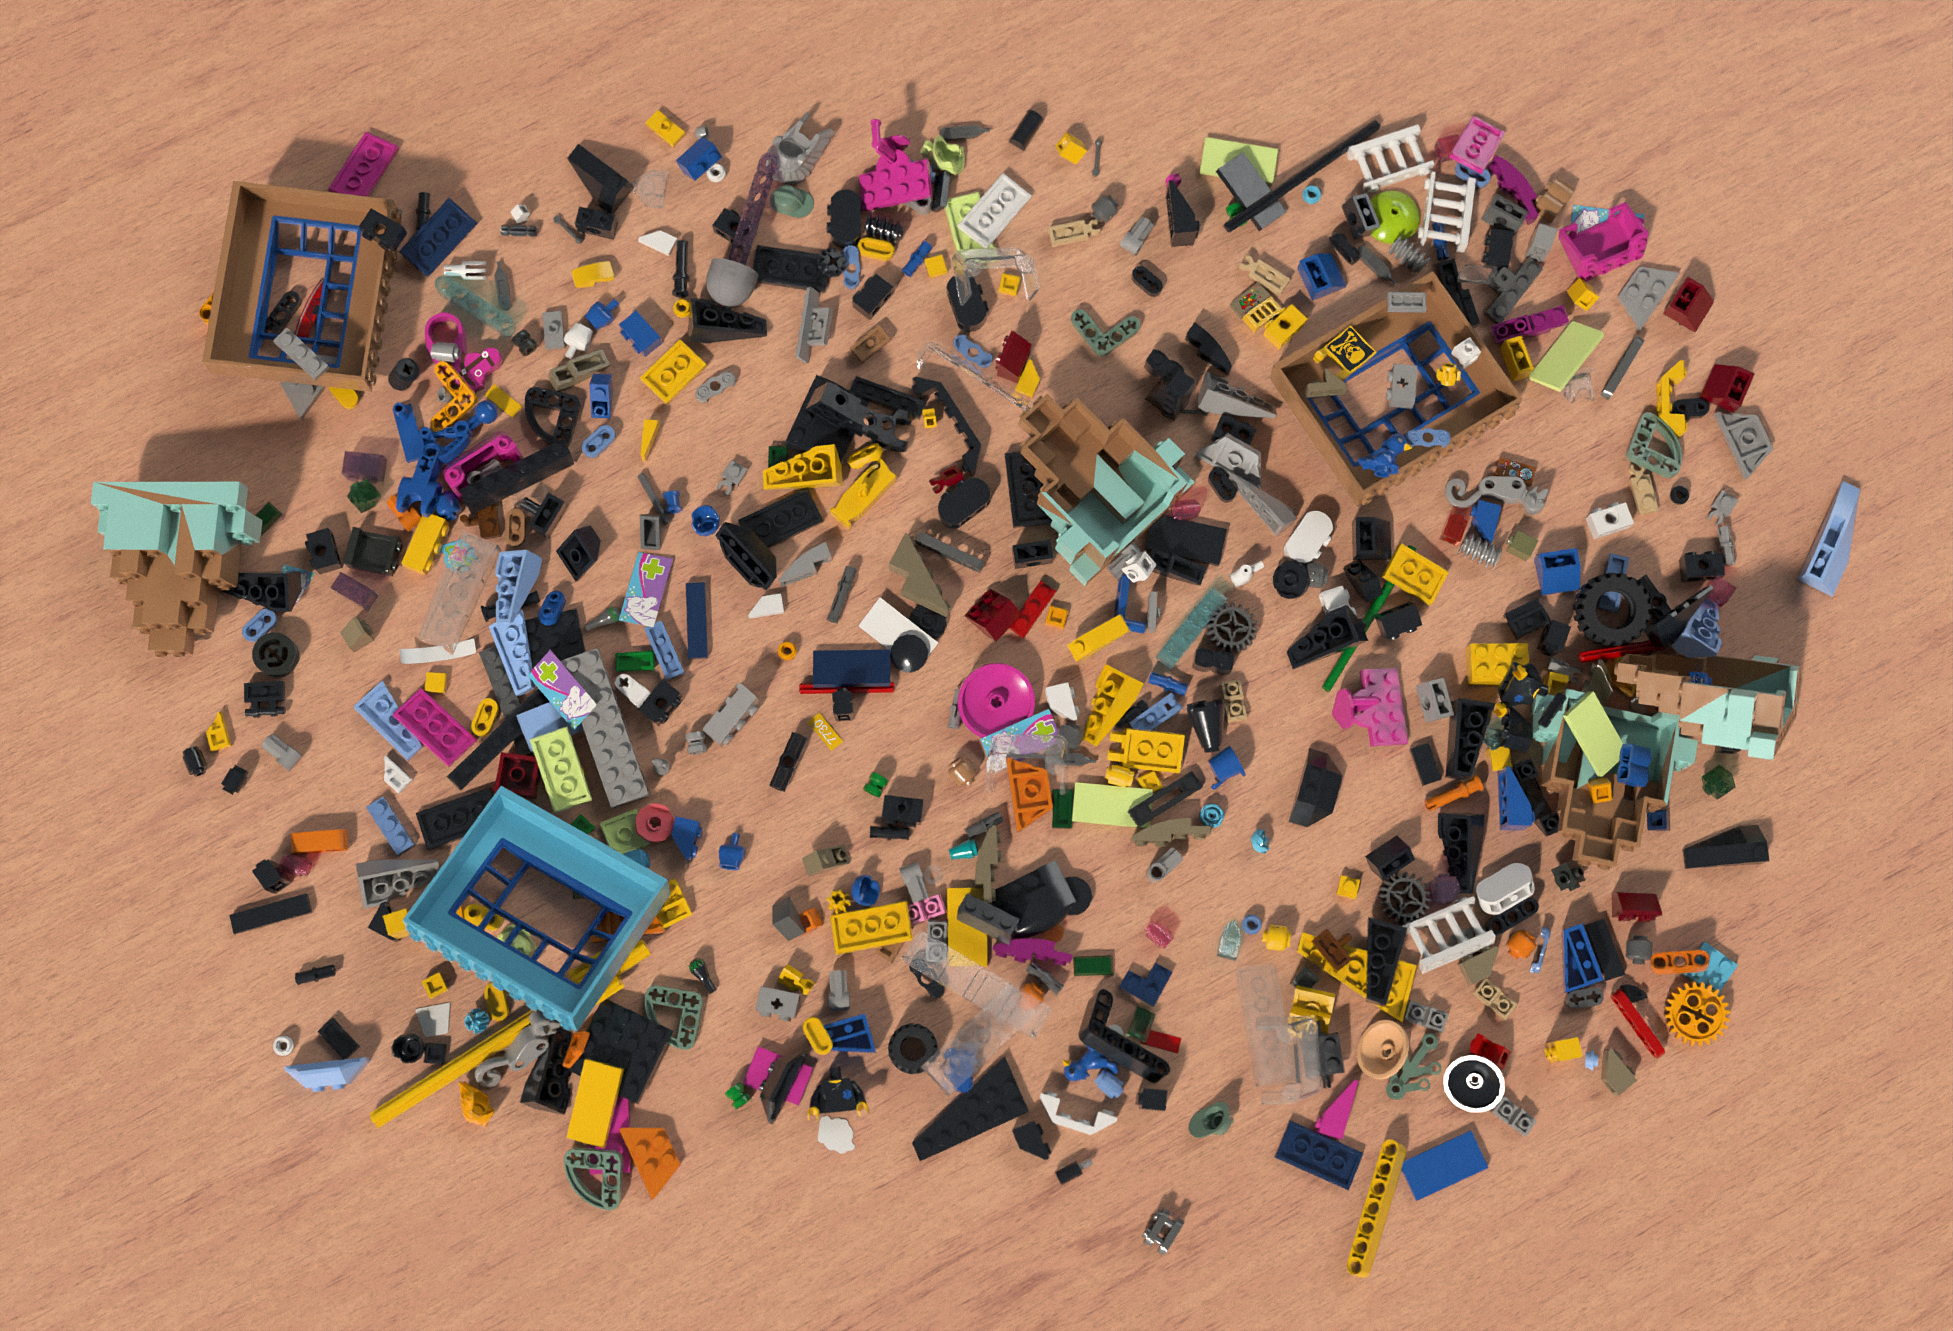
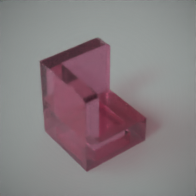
M1459 134L1437 139L1434 147L1439 163L1453 160L1449 156L1460 138Z
M1716 576L1710 584L1713 590L1707 597L1722 607L1729 601L1736 587L1720 576Z

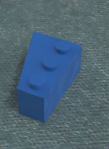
M1583 923L1562 930L1564 993L1603 981V976Z
M866 1014L824 1025L833 1042L831 1051L876 1053Z

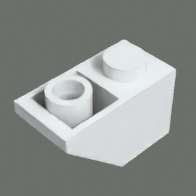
M1068 682L1046 687L1045 694L1049 710L1071 723H1077V717H1080L1078 706L1073 704L1072 699L1075 698L1073 687L1069 688Z

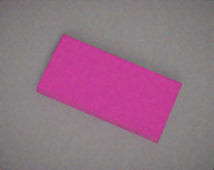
M365 132L329 186V192L369 197L399 151L398 146Z
M422 688L393 713V717L447 767H450L477 742V739Z
M618 1095L606 1147L600 1148L589 1144V1148L619 1151L623 1156V1173L631 1172V1155L619 1129L630 1128L629 1100ZM590 1154V1162L597 1164L599 1161L598 1156ZM614 1156L609 1159V1161H612V1168L610 1170H613L614 1164L618 1162V1160L614 1159ZM590 1169V1175L603 1173V1170Z

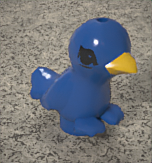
M1393 434L1384 441V445L1381 447L1386 448V450L1380 452L1374 458H1358V462L1363 470L1371 468V470L1375 471L1374 474L1382 478L1389 477L1390 474L1399 473V467L1396 464L1397 456L1403 451L1412 449L1411 445L1407 443V440L1401 434Z
M1087 1046L1088 1050L1080 1059H1063L1064 1075L1070 1081L1086 1080V1077L1090 1076L1087 1070L1109 1068L1114 1074H1118L1119 1071L1115 1062L1108 1060L1106 1056Z

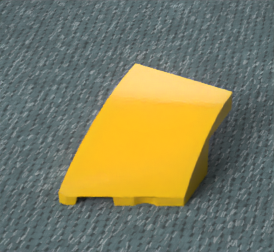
M1297 985L1287 1031L1297 1037L1309 1036L1314 1033L1312 1022L1316 1021L1317 1025L1319 1020L1322 1032L1328 1033L1336 994Z

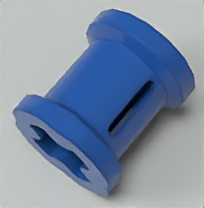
M680 491L663 493V497L666 499L667 508L665 512L667 514L683 511L679 503Z

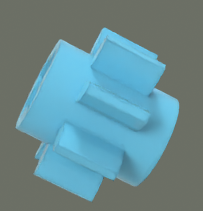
M480 1008L471 1009V1012L467 1013L464 1023L469 1031L473 1030L474 1034H478L487 1029L490 1018L485 1011L481 1012Z

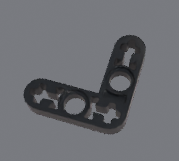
M289 291L283 295L267 317L264 333H268L266 330L269 328L274 330L273 333L269 332L270 334H281L301 305V298L296 292ZM289 298H291V299L294 298V299L296 300V302H295V303H293V302L290 303V302L288 301V299H289ZM279 312H286V317L283 320L276 318Z

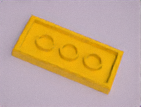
M947 888L948 967H987V934L957 920L958 908L966 894L968 893L983 901V888Z
M907 901L830 915L836 955L913 941Z
M585 1059L566 1138L600 1148L606 1147L623 1076V1068Z

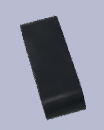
M1532 897L1524 899L1501 914L1489 919L1484 925L1487 932L1492 930L1491 924L1496 922L1499 925V931H1493L1495 936L1506 932L1535 914L1539 909L1538 901ZM1525 902H1528V903L1531 904V906H1532L1531 912H1528V911L1525 910V908H1524V903H1525ZM1509 912L1515 915L1514 922L1508 919L1507 915Z

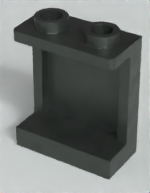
M353 527L344 564L352 569L393 576L394 571H397L398 568L397 558L398 554L402 552L403 542L396 535L391 537L365 532L361 528Z

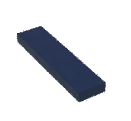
M705 582L686 583L688 659H707Z

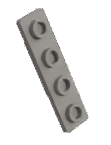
M807 287L804 296L805 303L801 315V328L796 348V358L803 363L809 362L811 346H827L833 312L830 308H817L819 293L812 287Z

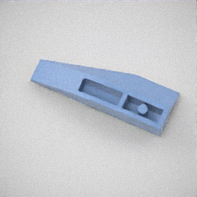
M1844 481L1841 482L1797 578V580L1829 596L1834 595L1848 564L1860 494L1859 488Z

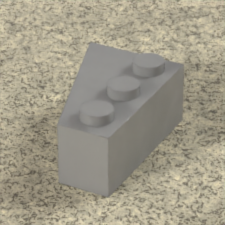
M740 682L736 686L738 690L734 695L726 698V704L719 711L715 712L702 729L720 747L724 744L727 746L734 738L732 735L737 730H742L746 725V719L750 715L754 716L759 710L758 706L760 703L758 698Z

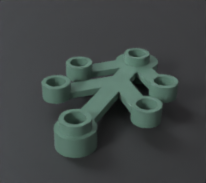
M1428 1033L1423 1036L1422 1046L1410 1063L1407 1055L1406 1061L1402 1066L1403 1073L1399 1079L1397 1073L1390 1077V1082L1386 1086V1093L1391 1099L1400 1100L1405 1096L1406 1092L1428 1091L1430 1089V1082L1426 1078L1420 1079L1418 1083L1406 1084L1410 1077L1428 1074L1439 1075L1442 1068L1438 1062H1433L1430 1066L1417 1068L1427 1052L1437 1048L1438 1039L1434 1034ZM1428 1038H1432L1434 1042L1432 1044H1427L1426 1040ZM1434 1065L1439 1067L1437 1072L1432 1071ZM1422 1082H1427L1428 1086L1426 1088H1422L1420 1084ZM1394 1086H1398L1400 1088V1091L1394 1093L1392 1091V1088Z

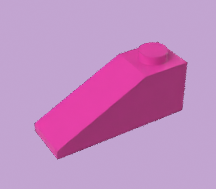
M1351 1080L1321 1113V1116H1317L1315 1122L1317 1133L1336 1139H1343L1358 1084L1357 1080Z

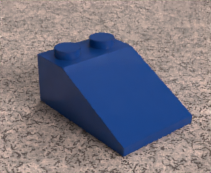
M1505 767L1497 773L1500 830H1525L1534 823L1535 814L1534 811H1531V804L1510 767Z

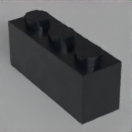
M968 893L957 911V920L1007 945H1010L1018 931L1019 918Z

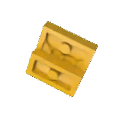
M676 878L668 881L670 896L656 915L663 928L692 915Z

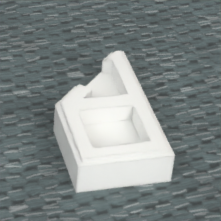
M661 230L638 238L639 243L670 256L676 241H678L676 237Z
M781 593L762 596L748 614L749 619L783 614L784 608Z
M385 756L384 781L398 794H401L413 779L388 756Z

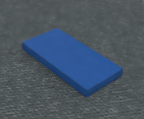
M1468 1131L1405 1160L1401 1171L1415 1201H1418L1489 1167L1472 1131Z

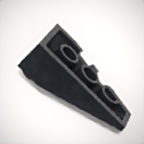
M691 298L689 342L715 343L767 337L766 319L746 312L742 314L732 310V307L726 306L724 308L718 306L712 300Z
M301 571L239 572L237 587H229V590H222V592L239 599L248 600L252 604L263 606L272 612H292L301 593Z
M1759 825L1738 826L1683 849L1685 869L1753 865L1770 861L1767 841Z

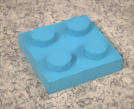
M1703 942L1698 950H1704L1709 954L1708 969L1703 972L1682 973V975L1696 982L1698 986L1700 982H1703L1704 988L1710 984L1712 985L1711 991L1718 989L1720 993L1738 965L1708 943ZM1698 957L1695 959V962L1702 965L1706 960Z

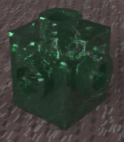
M365 479L361 482L356 481L350 486L351 490L347 498L363 513L376 507L382 495L368 479Z
M1718 765L1701 777L1704 792L1717 800L1736 788L1732 773L1721 765Z

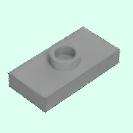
M1426 292L1387 293V312L1425 313L1427 310Z
M562 312L542 313L546 350L565 348Z
M1153 591L1148 596L1147 633L1155 632L1156 618L1159 619L1160 607H1157V592Z

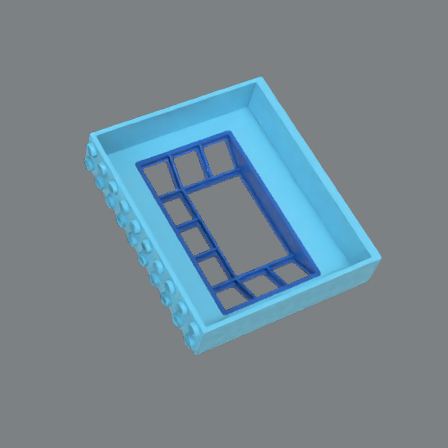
M500 786L407 913L403 922L406 926L405 929L409 932V937L414 941L424 942L425 946L431 951L436 952L437 950L443 953L442 956L448 961L452 962L455 960L465 971L469 972V970H472L479 979L483 981L489 980L496 989L508 991L513 999L525 1001L526 1005L532 1010L536 1011L538 1009L544 1012L543 1015L549 1020L553 1021L556 1019L561 1022L560 1025L566 1030L570 1031L573 1029L577 1032L670 896L668 880ZM503 847L523 862L512 880H509L491 866V863ZM529 867L536 869L602 907L573 950L500 908ZM485 871L506 885V888L494 904L474 890V886ZM468 895H471L489 909V912L478 927L456 913ZM607 912L625 917L613 935L596 930ZM495 914L516 925L505 942L484 931ZM522 929L542 940L531 957L510 946ZM591 936L609 941L597 959L579 954ZM547 945H551L569 956L558 973L537 961ZM574 960L592 966L580 984H576L564 977Z

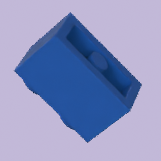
M702 137L675 161L685 175L696 181L718 162L722 156L713 143Z
M634 311L619 324L622 337L626 341L630 340L633 343L632 348L638 354L642 353L644 357L648 356L662 344L660 336L637 311Z

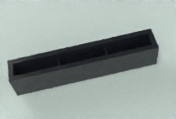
M562 439L459 489L471 515L574 465V461Z

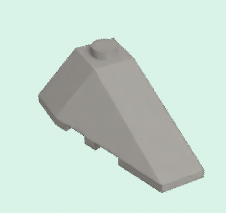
M1206 371L1198 395V408L1202 411L1221 415L1276 417L1275 405L1256 395L1251 397L1242 387L1239 386L1236 389L1228 384L1229 380Z

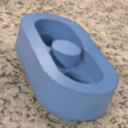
M1459 162L1455 166V174L1460 179L1467 182L1468 178H1475L1476 188H1484L1488 185L1491 176L1486 169H1484L1481 175Z
M608 425L599 427L583 442L582 450L584 454L589 458L598 457L615 441L616 434L614 429ZM605 434L610 435L608 439H604L603 436ZM590 447H596L595 451H589Z
M267 609L261 610L244 625L242 629L243 637L249 642H256L276 626L278 622L276 613ZM271 617V621L266 623V618ZM256 630V635L251 636V632Z

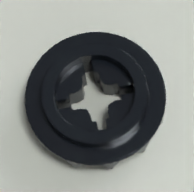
M829 247L820 252L817 264L824 275L837 277L846 269L847 261L844 259V254L840 253L838 249ZM830 259H837L835 265L832 264L827 266V264H829Z

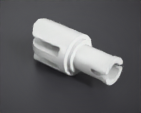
M463 261L461 265L445 264L444 270L452 271H444V275L446 277L461 276L464 280H486V276H470V273L486 272V268H470L469 266L486 265V261Z

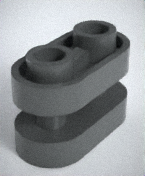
M1163 1208L1162 1211L1160 1209L1157 1210L1152 1218L1155 1221L1151 1228L1148 1226L1142 1235L1145 1238L1143 1243L1150 1247L1155 1242L1159 1245L1157 1252L1163 1256L1170 1248L1185 1222L1180 1217H1177L1175 1221L1168 1218L1171 1212L1166 1208ZM1166 1225L1170 1229L1163 1239L1158 1234L1162 1227Z

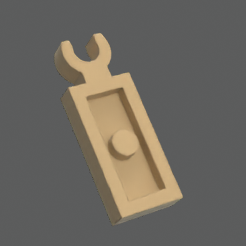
M1084 220L1048 227L1052 247L1088 240V234L1093 236L1099 235L1100 229H1092V226L1098 225V220H1092L1086 225Z
M1246 255L1244 260L1248 261L1249 264L1244 265L1240 263L1239 268L1243 271H1250L1248 277L1280 296L1289 283L1290 278L1260 259L1257 263L1253 262L1252 257Z
M1630 465L1629 473L1634 478H1631L1629 483L1638 516L1658 512L1659 509L1650 476L1643 474L1644 467L1638 465L1639 471H1636L1634 466Z

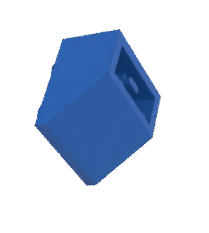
M1315 254L1300 260L1297 270L1312 301L1346 288V284L1332 254Z
M1577 548L1539 553L1535 557L1534 562L1541 596L1580 589L1581 565Z

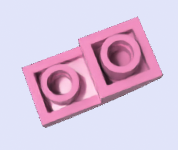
M941 894L908 905L911 926L947 913Z

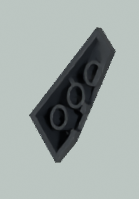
M579 144L567 157L596 204L607 213L614 214L634 186Z
M1712 585L1703 588L1648 625L1644 632L1655 648L1661 646L1666 648L1674 642L1672 639L1679 635L1713 590Z
M1348 605L1330 611L1324 616L1325 618L1312 627L1309 633L1300 638L1286 651L1293 669L1368 641L1361 621Z
M1438 813V835L1444 845L1445 850H1443V854L1448 860V873L1453 892L1473 894L1484 836V814Z
M558 1027L556 1028V1033L549 1034L547 1038L549 1046L537 1058L525 1083L520 1103L537 1110L565 1115L570 1099L568 1077L571 1076V1072L563 1066V1062L571 1043V1032Z

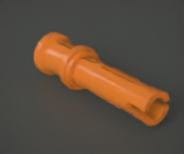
M1474 775L1472 779L1465 782L1461 781L1456 787L1425 800L1424 803L1427 810L1431 812L1458 798H1468L1470 794L1478 790L1481 792L1484 788L1480 778Z

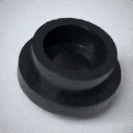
M1675 486L1670 491V499L1675 504H1684L1689 499V492L1683 486ZM1676 493H1680L1682 498H1678Z

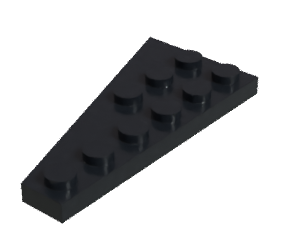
M1004 1057L969 1089V1092H966L912 1142L919 1161L925 1160L1029 1112L1006 1058Z

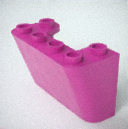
M1626 202L1609 208L1607 221L1577 233V223L1559 229L1558 238L1578 279L1581 278L1586 282L1601 274L1604 275L1615 268L1623 267L1634 260L1641 259L1646 250L1649 234Z

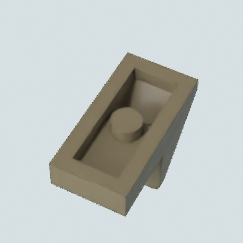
M1325 368L1323 382H1310L1306 386L1305 393L1306 397L1344 395L1347 385Z

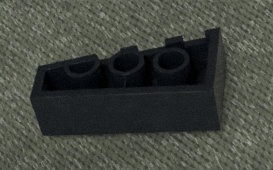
M1179 369L1171 376L1169 375L1166 379L1164 378L1162 381H1159L1145 400L1159 409L1165 418L1175 421L1189 403L1195 380Z
M1370 917L1367 920L1366 1002L1385 1007L1407 928Z

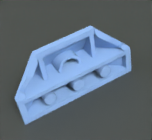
M367 1057L284 1066V1069L305 1088L312 1089V1092L325 1091V1087L332 1086L333 1090L345 1089V1085L351 1084L370 1060Z

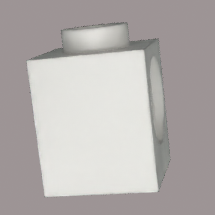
M1469 337L1455 346L1450 356L1459 368L1463 370L1478 359L1481 351Z

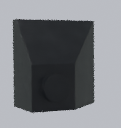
M591 525L575 529L556 550L576 582L598 560L601 540Z

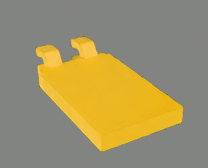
M1133 728L1123 729V733L1110 731V741L1121 742L1122 744L1121 752L1108 750L1107 758L1111 761H1119V764L1126 768L1180 773L1185 735Z

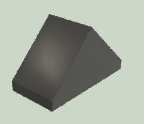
M640 514L641 549L660 550L663 525L660 515Z
M787 897L772 905V924L788 941L806 933L791 897Z

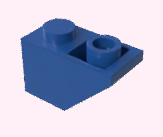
M593 374L589 384L591 418L610 419L613 393L612 375Z
M676 816L671 836L685 859L691 862L692 857L696 858L698 851L696 842L697 838L700 839L702 836L703 827H700L699 821Z

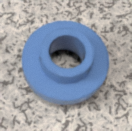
M1248 915L1242 921V929L1247 934L1254 935L1261 929V920L1255 915ZM1248 922H1254L1255 927L1253 929L1249 928Z

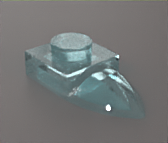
M1486 728L1483 743L1492 751L1502 745V730Z
M1234 920L1226 926L1220 937L1217 956L1236 961L1241 935L1239 927Z

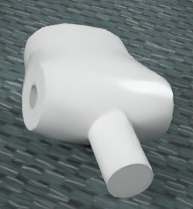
M575 323L564 337V342L570 346L565 356L572 359L576 350L586 351L590 345L593 331L582 324Z
M1259 561L1251 566H1241L1235 572L1229 574L1235 587L1247 584L1252 579L1254 572L1264 568V564L1262 561Z

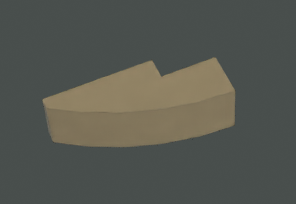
M603 349L568 360L567 364L551 369L548 378L555 391L558 392L591 378L593 374L600 373L610 367V363Z

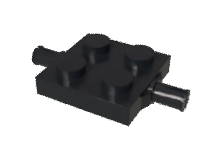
M1313 1021L1314 1033L1298 1038L1305 1077H1322L1323 1088L1332 1087L1330 1076L1345 1073L1339 1032H1322L1320 1021H1317V1025L1316 1021Z

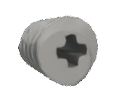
M1401 235L1391 246L1389 254L1395 253L1394 258L1396 260L1401 258L1400 264L1407 262L1406 269L1413 267L1411 270L1412 274L1421 272L1431 258L1429 257L1424 260L1425 253L1418 255L1420 249L1412 250L1414 243L1407 245L1409 239L1406 238L1402 241L1403 235Z
M1474 534L1465 537L1458 554L1464 550V557L1472 554V561L1478 557V564L1486 561L1485 567L1487 568L1492 564L1493 570L1501 556L1502 548L1499 547L1494 551V544L1489 547L1488 541H1484L1481 544L1480 537L1474 541Z

